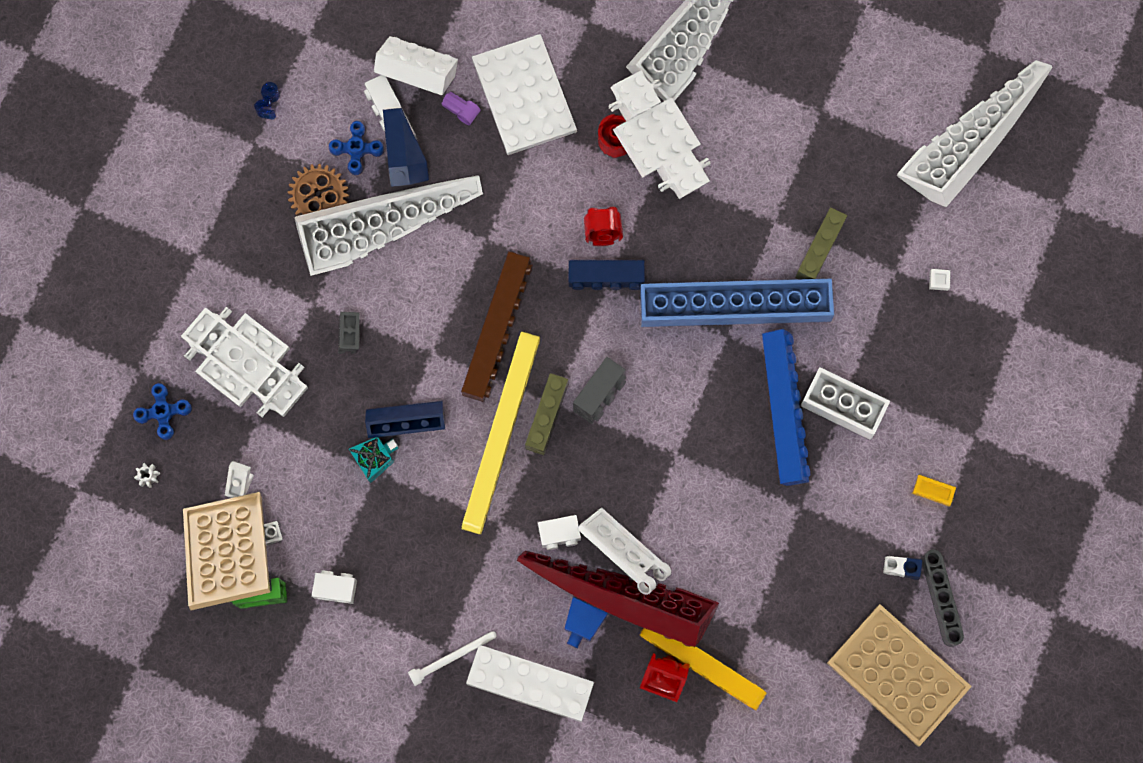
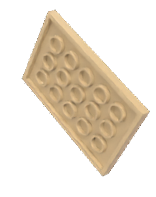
M260 492L183 509L188 606L190 610L270 593Z
M880 604L827 662L834 671L918 747L972 687Z

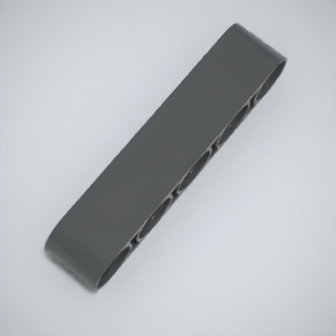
M935 549L929 550L921 559L942 640L946 646L954 647L963 642L964 633L942 554ZM928 555L935 557L936 564L928 562ZM934 574H937L941 577L940 584L934 582ZM939 593H942L946 596V603H942L939 601ZM944 613H949L951 615V623H948L944 620ZM950 632L956 634V642H952L949 639Z

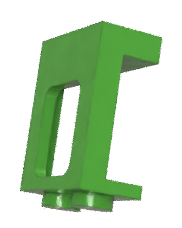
M280 578L271 579L272 591L270 593L230 602L240 609L287 603L286 583Z

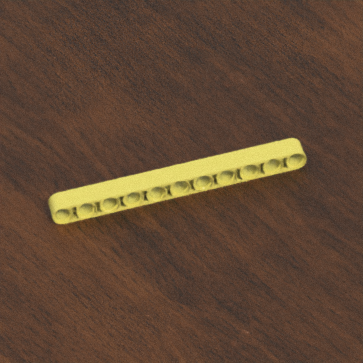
M521 332L464 516L462 530L480 535L482 533L537 352L540 336Z

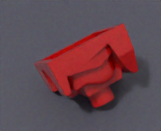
M653 653L640 689L678 702L687 680L690 664L682 665L677 662L675 657L670 655L663 657V659L656 658V654Z

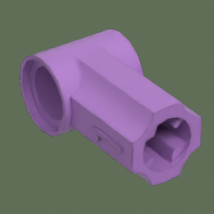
M451 91L445 95L441 103L444 108L457 115L458 119L466 125H470L481 111L475 103L469 100L466 102Z

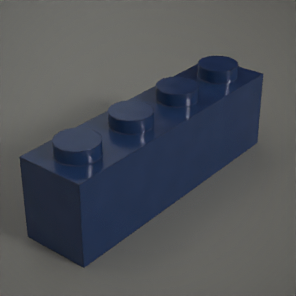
M569 260V287H572L574 290H582L584 287H591L593 290H601L603 287H610L611 290H620L622 287H629L630 290H639L641 284L645 282L644 260Z
M443 401L366 409L365 424L368 438L444 430L445 414Z

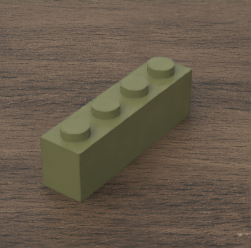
M830 207L795 278L799 280L817 278L847 218L846 214Z
M550 373L525 443L526 450L541 455L545 454L569 385L567 378Z

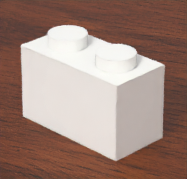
M576 515L538 522L542 548L554 550L558 548V545L566 544L569 547L577 545L578 541H581Z
M322 570L321 573H315L312 597L314 599L353 604L357 580L352 578L353 575L341 573V576H335L331 571Z

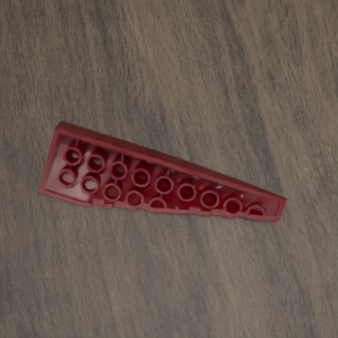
M524 551L517 558L518 562L577 598L616 617L661 634L667 639L682 642L685 646L696 647L719 606V602L684 589L667 590L666 585L660 583L650 594L645 595L638 590V583L634 580H629L630 577L628 575L597 568L596 572L587 570L588 565L583 564L571 567L568 561L563 559L550 562V556Z

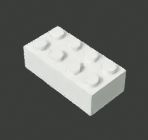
M390 36L376 53L374 72L443 95L455 78L458 59Z
M819 367L801 407L871 440L890 401Z

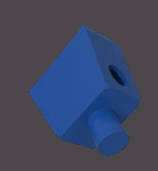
M573 597L564 628L565 631L571 633L567 644L578 649L582 638L590 642L608 613Z

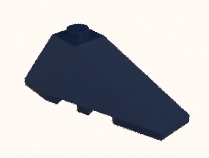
M402 108L383 109L391 187L428 181L429 174L426 158L420 149Z

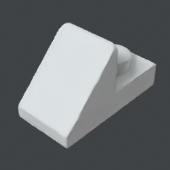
M234 461L231 462L225 496L234 498L246 495L254 477L253 474H250L251 467Z

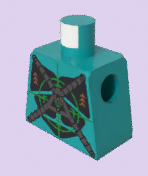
M375 437L351 447L349 451L371 483L394 463L389 454L399 448L393 439L382 444L380 439Z

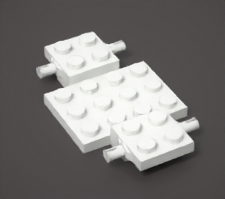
M641 70L611 87L616 101L609 104V109L612 108V112L619 109L626 120L625 123L617 126L613 131L642 178L657 170L664 181L658 185V188H661L660 191L663 192L670 187L677 197L681 199L710 181L703 168L710 165V161H708V158H705L699 162L695 158L691 150L701 144L672 97L660 103L661 101L654 89L662 85L661 82L658 83L660 80L656 79L650 83Z
M225 307L220 315L205 308L181 335L191 347L184 357L191 361L197 352L206 356L205 361L195 372L240 408L254 393L263 402V406L256 412L259 416L263 418L268 410L271 409L284 417L308 389L298 378L299 373L305 367L298 363L290 371L280 365L279 361L290 348L246 313L234 327H231L225 321L232 313L230 309Z

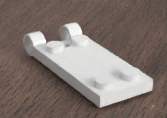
M600 508L578 527V530L638 583V590L642 594L648 595L656 588L655 580L646 575L650 569L653 570L654 577L659 581H664L671 575V568L668 564L663 563L603 508Z

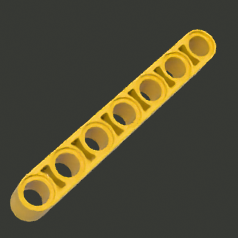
M645 628L639 634L668 655L675 657L682 664H690V669L756 711L767 694L763 689L698 647L685 646L682 642L667 639L663 635Z

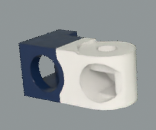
M887 556L885 557L883 573L919 580L922 560Z

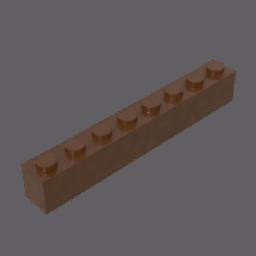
M508 251L461 390L464 397L484 402L486 397H490L492 391L490 383L491 380L496 379L498 373L496 366L498 362L501 363L504 355L502 348L503 345L508 343L510 334L507 333L509 327L514 325L516 317L513 315L515 309L519 310L521 304L519 297L521 292H525L527 282H525L526 276H530L533 265L530 262V257Z

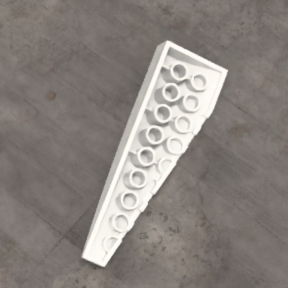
M1035 60L1018 73L1016 79L1006 82L1003 89L999 92H993L987 101H981L960 117L958 123L947 127L945 133L931 139V144L927 147L925 145L922 146L898 172L897 176L930 201L947 207L1013 127L1049 74L1052 65Z

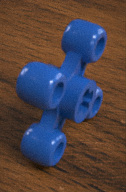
M354 121L351 124L352 138L348 142L343 143L335 139L328 146L330 153L334 156H339L342 153H347L351 156L348 170L355 176L363 171L361 158L365 154L379 157L384 153L382 142L375 140L371 143H365L362 140V136L365 134V127L360 121Z
M157 383L151 390L156 403L150 409L137 408L133 413V417L140 424L147 423L150 419L158 420L157 434L161 439L168 440L174 434L173 428L169 424L172 416L175 414L186 416L190 414L192 406L187 400H179L175 404H168L166 401L168 395L167 387ZM161 409L165 410L164 414L159 413Z

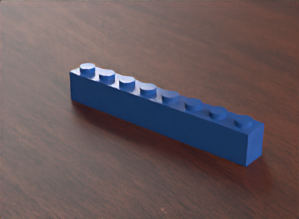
M784 329L763 333L762 338L780 484L791 486L808 483L810 468L806 461V457H808V451L804 445L806 434L802 427L803 412L799 405L801 395L797 389L798 374L794 366L796 356L792 350L794 339L792 334Z

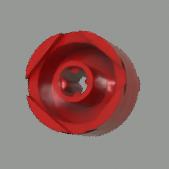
M612 114L605 117L600 122L598 128V145L605 154L612 158H618L627 154L613 131L617 126L626 122L623 115Z
M616 207L588 209V214L584 216L585 240L587 243L591 241L594 246L613 245L617 239L619 241L622 240L621 214Z

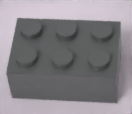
M606 357L574 400L573 412L591 424L595 420L598 422L604 414V407L606 405L610 406L615 399V392L617 390L621 391L626 383V369Z

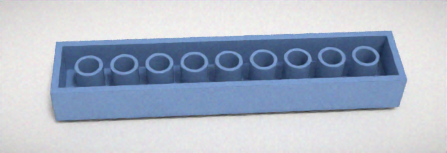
M832 279L641 284L640 287L641 327L831 322L834 317Z

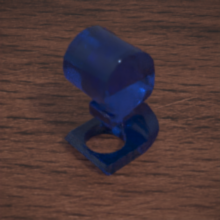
M267 82L261 89L263 100H258L254 107L259 117L273 120L276 118L275 112L263 109V107L271 108V103L279 99L280 93L275 83Z

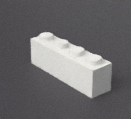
M380 75L364 83L366 87L364 93L368 101L372 100L374 105L371 107L375 115L380 116L381 121L379 123L383 131H385L383 109L402 107L386 76Z

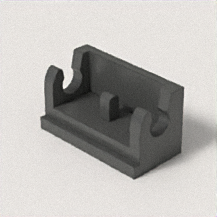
M340 311L338 354H344L345 351H351V354H354L356 350H359L360 312Z

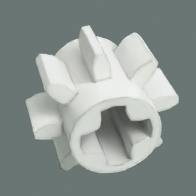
M143 463V467L140 469L136 468L138 473L134 478L141 480L139 482L141 487L146 483L151 488L152 483H158L156 478L160 475V472L154 471L155 466L153 464L148 467ZM144 474H150V477H144Z

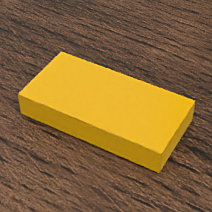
M918 475L912 494L950 507L956 487Z

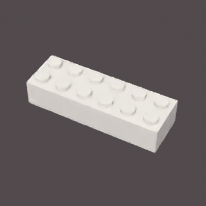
M479 645L466 684L582 722L594 682Z

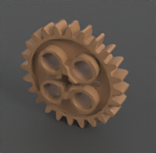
M311 164V170L303 167L305 173L302 174L297 171L299 178L292 177L295 184H289L293 190L288 191V194L293 197L289 198L288 201L294 202L291 206L292 209L298 208L295 213L296 215L316 212L309 209L310 205L314 202L320 205L317 210L320 211L347 204L344 198L349 197L348 194L344 193L349 190L348 187L342 186L346 183L345 179L339 180L342 176L341 173L334 175L335 168L329 171L328 165L324 169H322L321 164H318L317 169L314 168L313 164ZM320 178L328 180L325 186L317 184ZM304 186L311 188L310 193L307 195L301 194V189ZM331 186L334 187L332 190H328V191H326V192H323V191L327 190V189H328L329 187H331ZM318 190L320 193L323 192L321 194L322 197L319 199L317 196H315V192ZM329 194L336 196V200L333 203L326 201V197ZM313 197V198L310 199L308 202H306V203L303 202L305 199H308V198Z

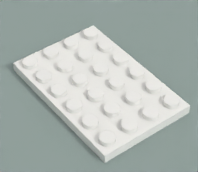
M541 34L472 56L475 69L507 155L577 132Z

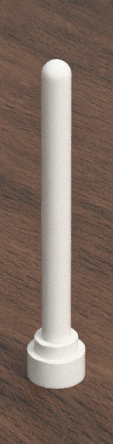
M491 631L421 670L419 668L417 670L415 668L410 670L408 674L414 686L422 683V680L428 674L475 650L479 645H484L495 639L496 633Z

